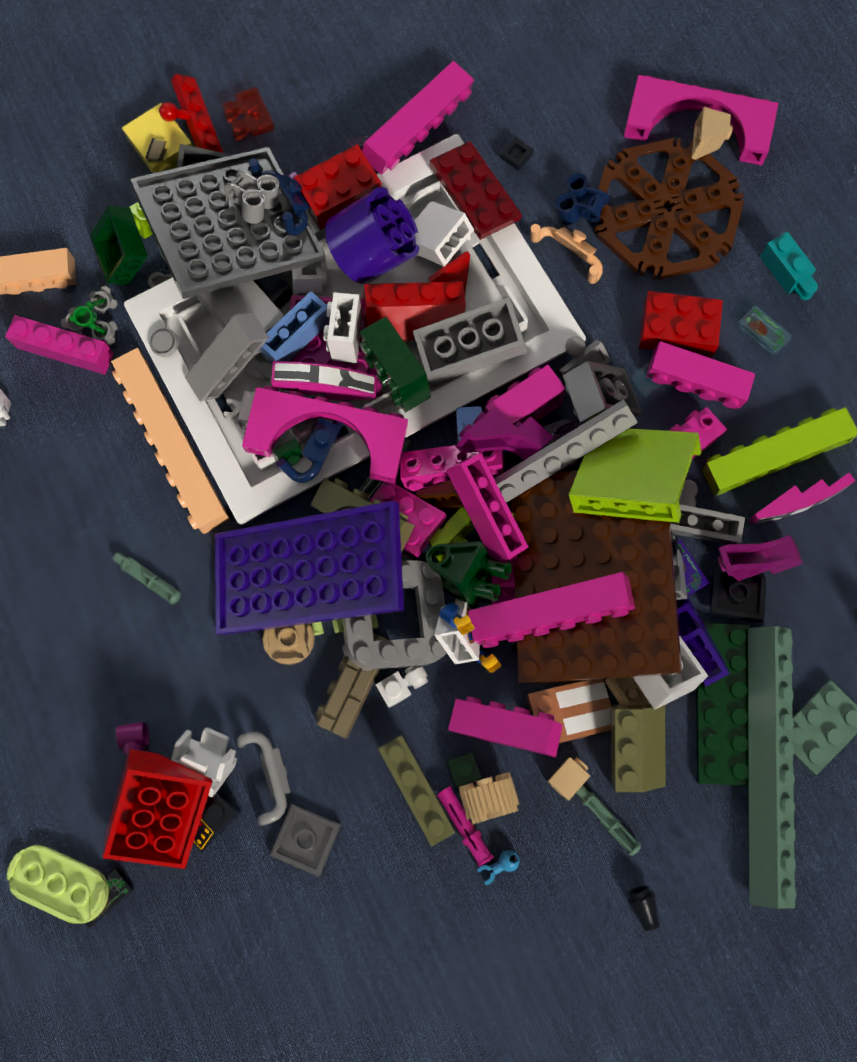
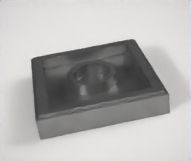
M291 804L270 856L320 877L341 824Z

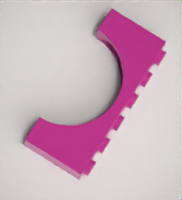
M638 75L624 137L647 142L653 127L664 117L684 110L702 111L704 107L731 114L730 125L733 126L732 131L738 141L739 161L762 166L769 152L778 103L767 99H757L742 94L737 95L721 90L702 88L697 85H687L672 80L667 81L652 76Z
M272 386L256 387L242 444L245 452L271 457L277 441L294 425L310 419H332L349 426L364 441L371 459L370 479L396 483L408 428V419H405L404 415L394 412L386 415L379 413V410L371 407H364V410L358 409L348 402L330 403L328 399L315 396L314 399L306 398L304 394L296 391H289V394L279 392V389Z

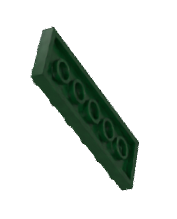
M704 623L730 674L707 687L702 682L696 688L697 784L749 786L748 628H750V625Z

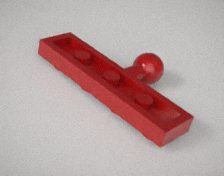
M175 74L171 82L181 109H178L171 102H165L159 108L160 117L166 122H173L177 118L186 120L196 147L223 153L196 79Z

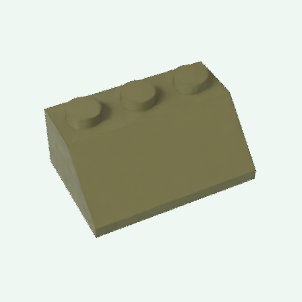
M610 705L611 786L614 791L646 792L666 787L665 705L654 709L652 705Z

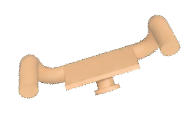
M538 224L531 226V242L537 243L546 236L554 238L591 265L587 277L590 284H594L600 279L603 266L601 261L594 255L597 249L584 241L586 235L579 230L571 232L566 227L556 229L548 226L540 228Z

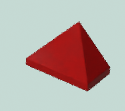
M466 251L430 276L428 282L463 281L465 295L470 267V253Z

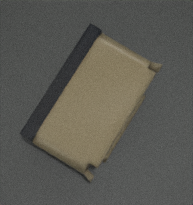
M152 138L145 157L147 162H163L167 150L165 149L166 141Z

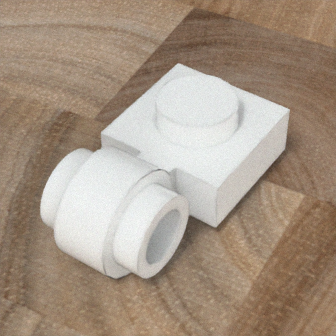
M410 666L407 668L404 679L399 672H396L376 684L388 708L412 695L408 686H413L414 689H417L428 682L426 678L428 675L423 666Z

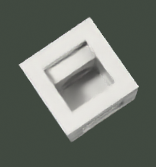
M320 263L291 270L293 295L309 293L310 291L313 293L322 292V286L327 285L326 270L321 271Z

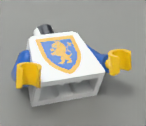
M456 599L455 603L443 605L439 612L434 636L455 664L476 661L482 664L490 673L500 668L502 665L493 653L487 657V653L480 648V644L473 642L471 631L475 627L469 618L468 610L472 609L468 603Z

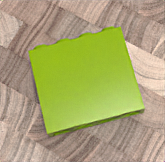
M628 428L585 454L569 493L574 513L679 523L681 518L679 497L693 455L701 454L699 433Z

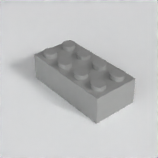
M510 297L413 331L427 378L432 385L528 353Z

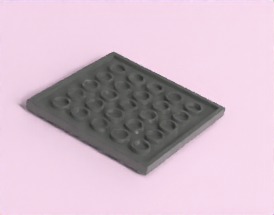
M269 147L130 179L132 190L182 299L325 261L326 254L309 222L306 229L298 235L291 236L286 233L283 214L290 212L293 215L294 225L297 224L298 218L280 189L277 206L271 209L264 208V218L260 223L256 224L246 222L242 217V206L229 200L224 193V186L227 183H231L240 170H245L251 174L249 160L252 158L258 159L261 172L270 170L284 175Z

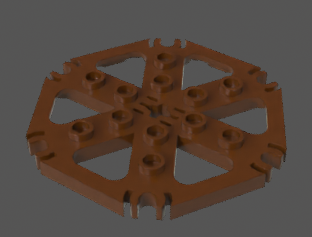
M675 138L622 149L616 155L618 164L609 160L608 164L605 165L598 188L607 193L610 182L615 179L639 200L614 207L604 205L600 213L601 218L598 221L602 225L595 226L594 232L597 234V238L635 273H637L639 265H641V276L644 275L646 269H652L654 272L652 279H656L659 270H661L659 279L661 280L713 268L714 265H717L720 257L716 253H721L726 257L732 249L744 200H742L744 194H735L733 192L738 190L740 182H737L738 178L710 154L696 160L691 159L693 141L690 142L688 148H683L681 146V138L677 140L675 147H673ZM660 151L668 154L669 159L662 184L637 163L639 156ZM695 161H702L719 176L718 183L685 190L692 163ZM664 204H667L668 207H672L670 212H668L667 209H662ZM723 208H729L730 210L727 229L723 234L715 233L696 216L697 214ZM649 226L645 244L640 253H633L615 235L618 232ZM673 232L698 253L699 256L682 262H670L667 259V253Z

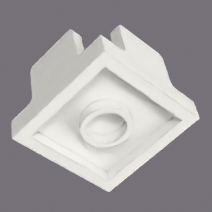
M210 728L204 729L200 742L191 739L192 732L186 730L176 742L171 760L211 778L212 785L208 796L213 797L234 769L237 758L234 757L236 751L230 749L226 753L229 737Z

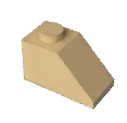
M707 107L702 109L694 124L691 159L696 160L720 149L724 140L730 138L733 126L730 125L731 114Z

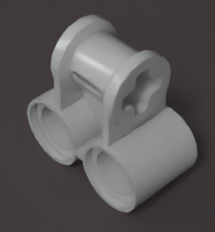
M240 170L236 174V178L231 183H227L223 188L229 200L242 206V217L250 224L260 223L264 218V208L271 209L278 204L279 181L272 175H262L257 179L247 171Z

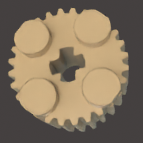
M510 772L495 776L496 782L493 781L492 777L476 781V788L474 783L459 787L467 820L471 819L472 824L518 811L517 805H519V800Z

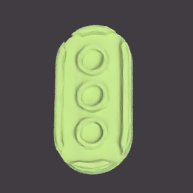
M33 845L22 849L13 857L7 870V880H9L11 886L9 888L16 898L69 923L81 924L95 919L103 911L108 900V883L99 870L47 846Z

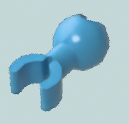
M505 850L500 854L497 862L491 865L483 864L477 870L478 872L493 870L491 877L485 880L484 884H491L495 875L502 871H515L520 864L519 855L513 850ZM515 854L517 860L513 861L510 856Z

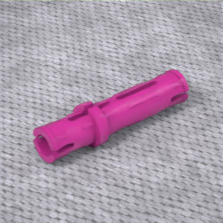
M449 786L438 793L436 796L441 801L463 838L461 842L464 846H468L478 866L480 867L494 858L480 837L482 835L481 831L476 830L470 819L467 820L465 810L454 794L452 787Z

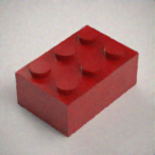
M358 144L293 177L302 186L300 193L309 205L307 210L319 230L326 228L329 218L374 189L382 187L380 179Z
M648 291L643 303L638 348L654 350L661 341L712 358L719 346L723 300Z

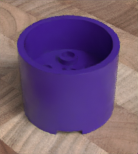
M378 187L329 218L326 223V240L335 262L350 279L359 284H368L415 257L420 249L415 239L418 229L411 213L401 199L396 201L388 194V190L383 187Z

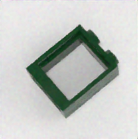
M107 206L91 232L90 238L106 283L126 285L131 282L148 255L131 209L129 207ZM117 240L119 241L123 255H121L119 246L117 244Z

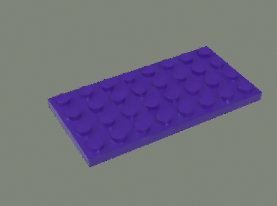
M389 501L215 534L216 634L229 635L404 611L399 503Z

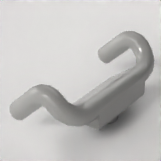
M248 732L238 737L236 745L239 748H244L249 743H258L260 745L262 753L259 756L271 799L275 798L276 806L272 811L264 813L257 818L258 825L265 826L280 819L285 813L287 806L285 794L290 793L286 777L287 770L282 763L279 748L273 749L269 739L264 734Z

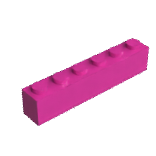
M456 62L450 63L365 141L362 152L370 165L380 175L388 169L390 171L393 170L399 163V158L402 155L408 156L414 149V144L417 141L420 143L424 141L432 127L436 129L442 123L446 114L450 116L460 101L465 102L472 93L470 88L474 79Z
M620 572L468 610V614L475 627L471 631L473 642L483 645L484 648L499 645L498 641L508 639V642L523 640V635L531 633L534 636L545 635L552 628L559 627L560 630L574 628L575 623L585 621L587 624L596 623L602 620L601 617L611 614L612 617L625 616L629 614L628 610L635 609L629 577Z

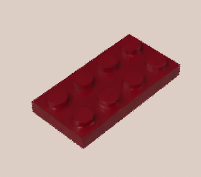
M471 141L430 159L429 167L460 212L466 214L479 240L521 220V212Z

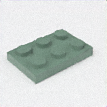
M832 680L827 681L793 716V756L812 775H817L857 734V705Z

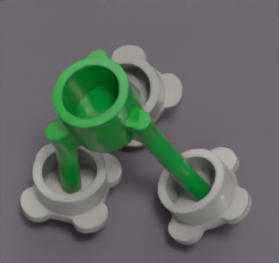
M102 286L101 290L90 292L89 298L91 302H87L85 306L70 308L69 314L61 320V326L80 335L83 334L85 327H90L92 329V338L104 341L108 345H113L116 340L114 334L115 330H117V324L113 321L109 323L101 320L97 321V314L93 310L94 307L99 314H104L107 309L117 307L118 303L116 299H113L111 289L108 286Z

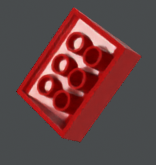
M129 749L105 835L103 858L185 869L210 792L212 779L158 753Z

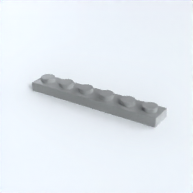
M623 399L499 475L494 480L504 500L508 502L638 422Z

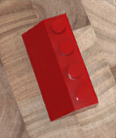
M463 281L364 284L361 296L364 329L386 316L404 342L416 341L413 334L414 330L465 313L466 308Z

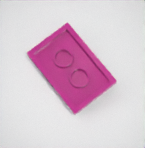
M383 482L370 500L371 502L377 499L383 503L389 501L399 503V511L409 516L407 521L415 525L404 550L417 558L447 518L446 514L394 483Z

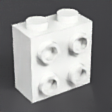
M430 201L415 220L418 229L415 239L416 244L420 247L417 255L445 267L474 231L466 214Z
M333 292V300L327 304V317H330L329 325L324 327L326 351L330 352L332 361L357 363L363 319L360 297L358 294Z

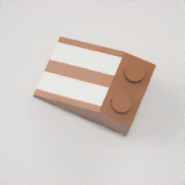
M603 679L581 681L538 691L526 696L532 716L538 717L539 712L555 716L554 721L563 724L559 743L611 730V704Z

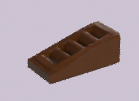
M451 480L418 490L416 493L418 498L437 509L464 507Z

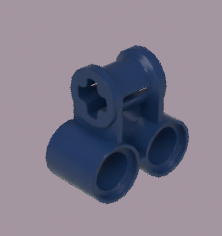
M572 174L566 182L568 193L560 195L555 203L561 222L565 225H571L576 223L580 217L592 222H598L604 205H607L610 201L609 195L600 189L590 188L588 179L584 174Z

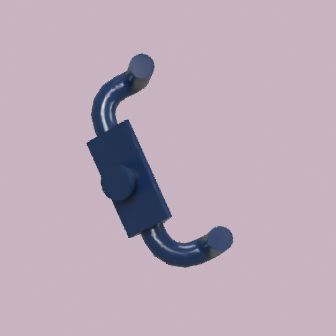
M250 159L251 175L257 179L266 174L275 176L279 181L280 191L298 218L297 224L294 225L293 215L290 212L283 214L286 233L295 236L303 232L308 225L306 210L309 208V205L300 193L302 190L301 184L291 179L290 176L282 175L275 171L266 170L261 172L258 159Z
M319 418L302 452L312 462L311 467L306 472H298L283 458L277 462L276 466L295 482L306 483L311 481L320 472L343 423L332 419L325 420Z

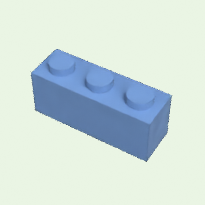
M310 291L267 332L269 339L260 348L262 356L272 365L273 361L289 362L324 329L325 325L329 324L330 317H327V304Z

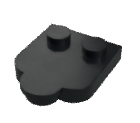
M719 566L712 575L709 615L763 622L766 598L765 575L760 573L737 581L734 577L728 576L726 571L723 572Z

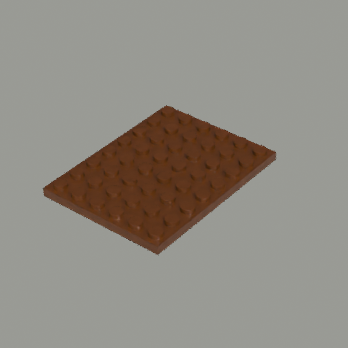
M578 470L554 473L511 499L513 517L528 545V548L517 554V559L514 560L515 599L623 572L629 577L635 609L628 610L629 614L625 616L612 617L611 614L601 617L602 620L596 623L587 624L585 621L575 623V627L571 629L560 630L557 627L549 629V633L545 635L534 636L533 633L523 635L524 639L517 641L519 683L533 684L682 674L670 522L574 513L569 493Z

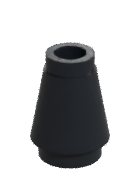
M648 885L631 889L628 892V902L644 930L651 931L658 928L660 923L658 921L654 892L650 890Z

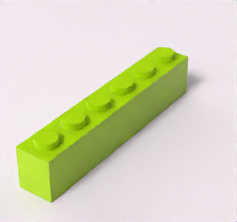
M845 407L840 410L831 408L823 412L820 418L815 420L813 417L806 418L799 422V426L791 429L790 426L784 427L776 431L775 436L768 438L767 435L755 439L750 446L744 447L742 444L729 451L730 454L725 456L716 454L706 460L707 463L702 468V472L714 497L854 440L857 437V427L847 408Z

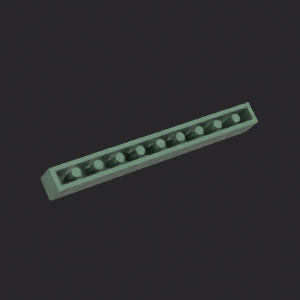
M768 626L748 628L749 905L785 909L795 908L796 861L794 859L796 835L794 831L795 803L793 795V784L795 781L793 773L794 720L792 717L793 665L791 654L793 639L791 629Z

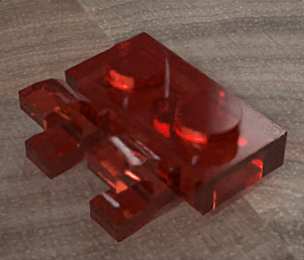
M257 87L235 94L236 100L233 102L222 103L225 111L224 115L227 122H231L236 141L246 137L248 132H251L253 137L275 130L274 123ZM241 113L243 114V116H244V118H245V119H243V120L233 121V120L237 119L238 116H239V114H241Z

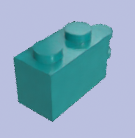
M788 231L767 243L760 258L785 292L789 294L795 291L800 299H811L818 289V284L812 277L817 269Z

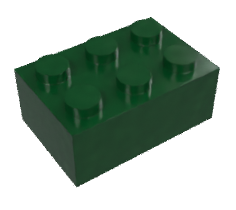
M386 316L360 331L362 342L359 344L365 354L363 358L370 369L375 368L377 371L376 377L383 388L388 387L391 392L389 396L396 407L400 405L406 413L431 398L426 372Z

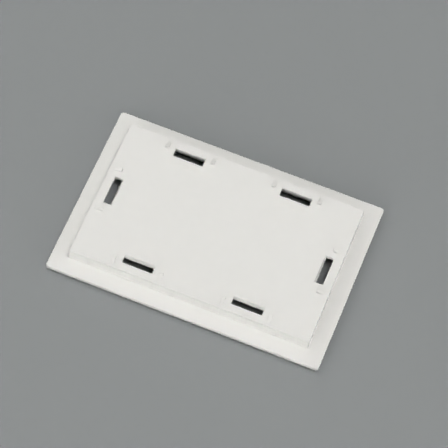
M455 134L398 163L393 170L390 171L388 169L382 175L378 173L377 176L381 181L382 187L386 188L388 194L396 201L401 199L414 221L430 201L460 211L429 167L430 159L464 144L459 135ZM306 210L308 222L326 254L325 261L320 262L321 271L326 270L327 285L322 286V292H315L314 294L318 297H333V292L358 294L361 299L364 284L353 281L340 269L329 250L325 228L319 230L310 213ZM515 224L481 240L473 231L447 263L449 264L466 251L470 253V267L465 293V312L510 297L528 353L436 385H432L428 380L431 398L406 413L400 405L397 407L394 405L389 396L391 392L387 386L385 388L382 387V396H376V400H329V402L335 404L348 402L353 404L354 408L363 410L364 407H371L379 410V413L389 415L390 412L402 414L405 419H408L406 437L455 412L456 408L464 407L566 353L565 345L569 338L578 336L585 342L586 337ZM480 244L499 276L493 279L490 278L472 247ZM416 255L368 284L428 282V278L444 266ZM291 270L277 274L290 285L292 291ZM173 277L124 302V306L239 524L250 521L321 483L324 478L329 479L370 457L364 441L347 425L345 426L349 433L335 440L318 475L306 483L295 482L276 466L273 451L271 457L245 452L242 444L246 429H244L238 418L235 420L225 418L215 399L200 402L185 379V376L191 370V366L203 355L204 349L210 346L216 339V334L223 330L220 324L196 296L182 299ZM298 293V295H302V296H306V295L308 294V293ZM291 299L280 309L284 316L290 311ZM161 328L172 330L179 340L177 350L168 357H160L150 348L152 334ZM416 341L405 342L424 369ZM242 369L223 394L226 400L235 399L242 402L244 391L255 392L256 387L263 388L267 383H271V380L260 381L251 378ZM304 394L306 398L315 396L325 398V394ZM230 406L231 409H232V411H234V410H235V407H234V406ZM291 428L280 437L274 449L293 438L296 439ZM297 440L300 444L301 452H303L307 442H299ZM303 454V458L292 466L300 473L306 472L312 465V462Z

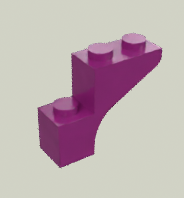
M494 407L487 414L484 412L480 413L474 420L473 426L467 424L459 433L461 439L456 448L462 453L502 449L513 452L526 460L545 448L553 436L531 416L524 423L518 421L514 425Z
M791 535L761 544H729L719 548L721 556L718 557V561L722 571H726L728 576L734 577L737 581L768 570L774 575L804 564Z

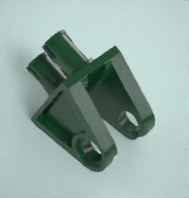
M482 542L438 544L431 547L425 556L431 570L440 575L443 590L459 601L467 602L471 609H476L481 598L497 601L498 597L494 595L500 596V585L489 582L492 576L508 579L509 575L505 573L511 574L512 570L510 563L491 559ZM435 555H446L442 562H433Z

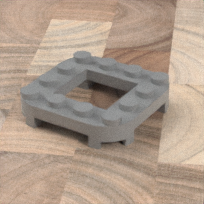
M419 560L402 561L403 589L411 588L415 590L421 638L374 641L371 615L342 619L345 645L342 646L344 655L348 656L350 661L361 668V670L372 671L374 669L410 666L422 667L436 662L446 655L447 652L434 636L441 607L445 605L443 584L440 575L431 570L428 563Z

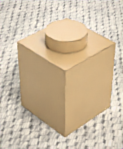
M568 757L546 782L565 800L569 801L590 777L586 772L588 767L579 758L576 757L573 760L571 757Z

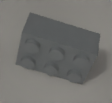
M587 361L563 375L566 383L565 390L571 397L574 405V414L582 423H586L623 399L635 418L643 414L627 371L624 368Z

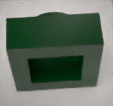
M295 438L273 450L276 464L283 458L293 466L303 458L300 444Z
M473 752L448 761L456 787L482 778Z

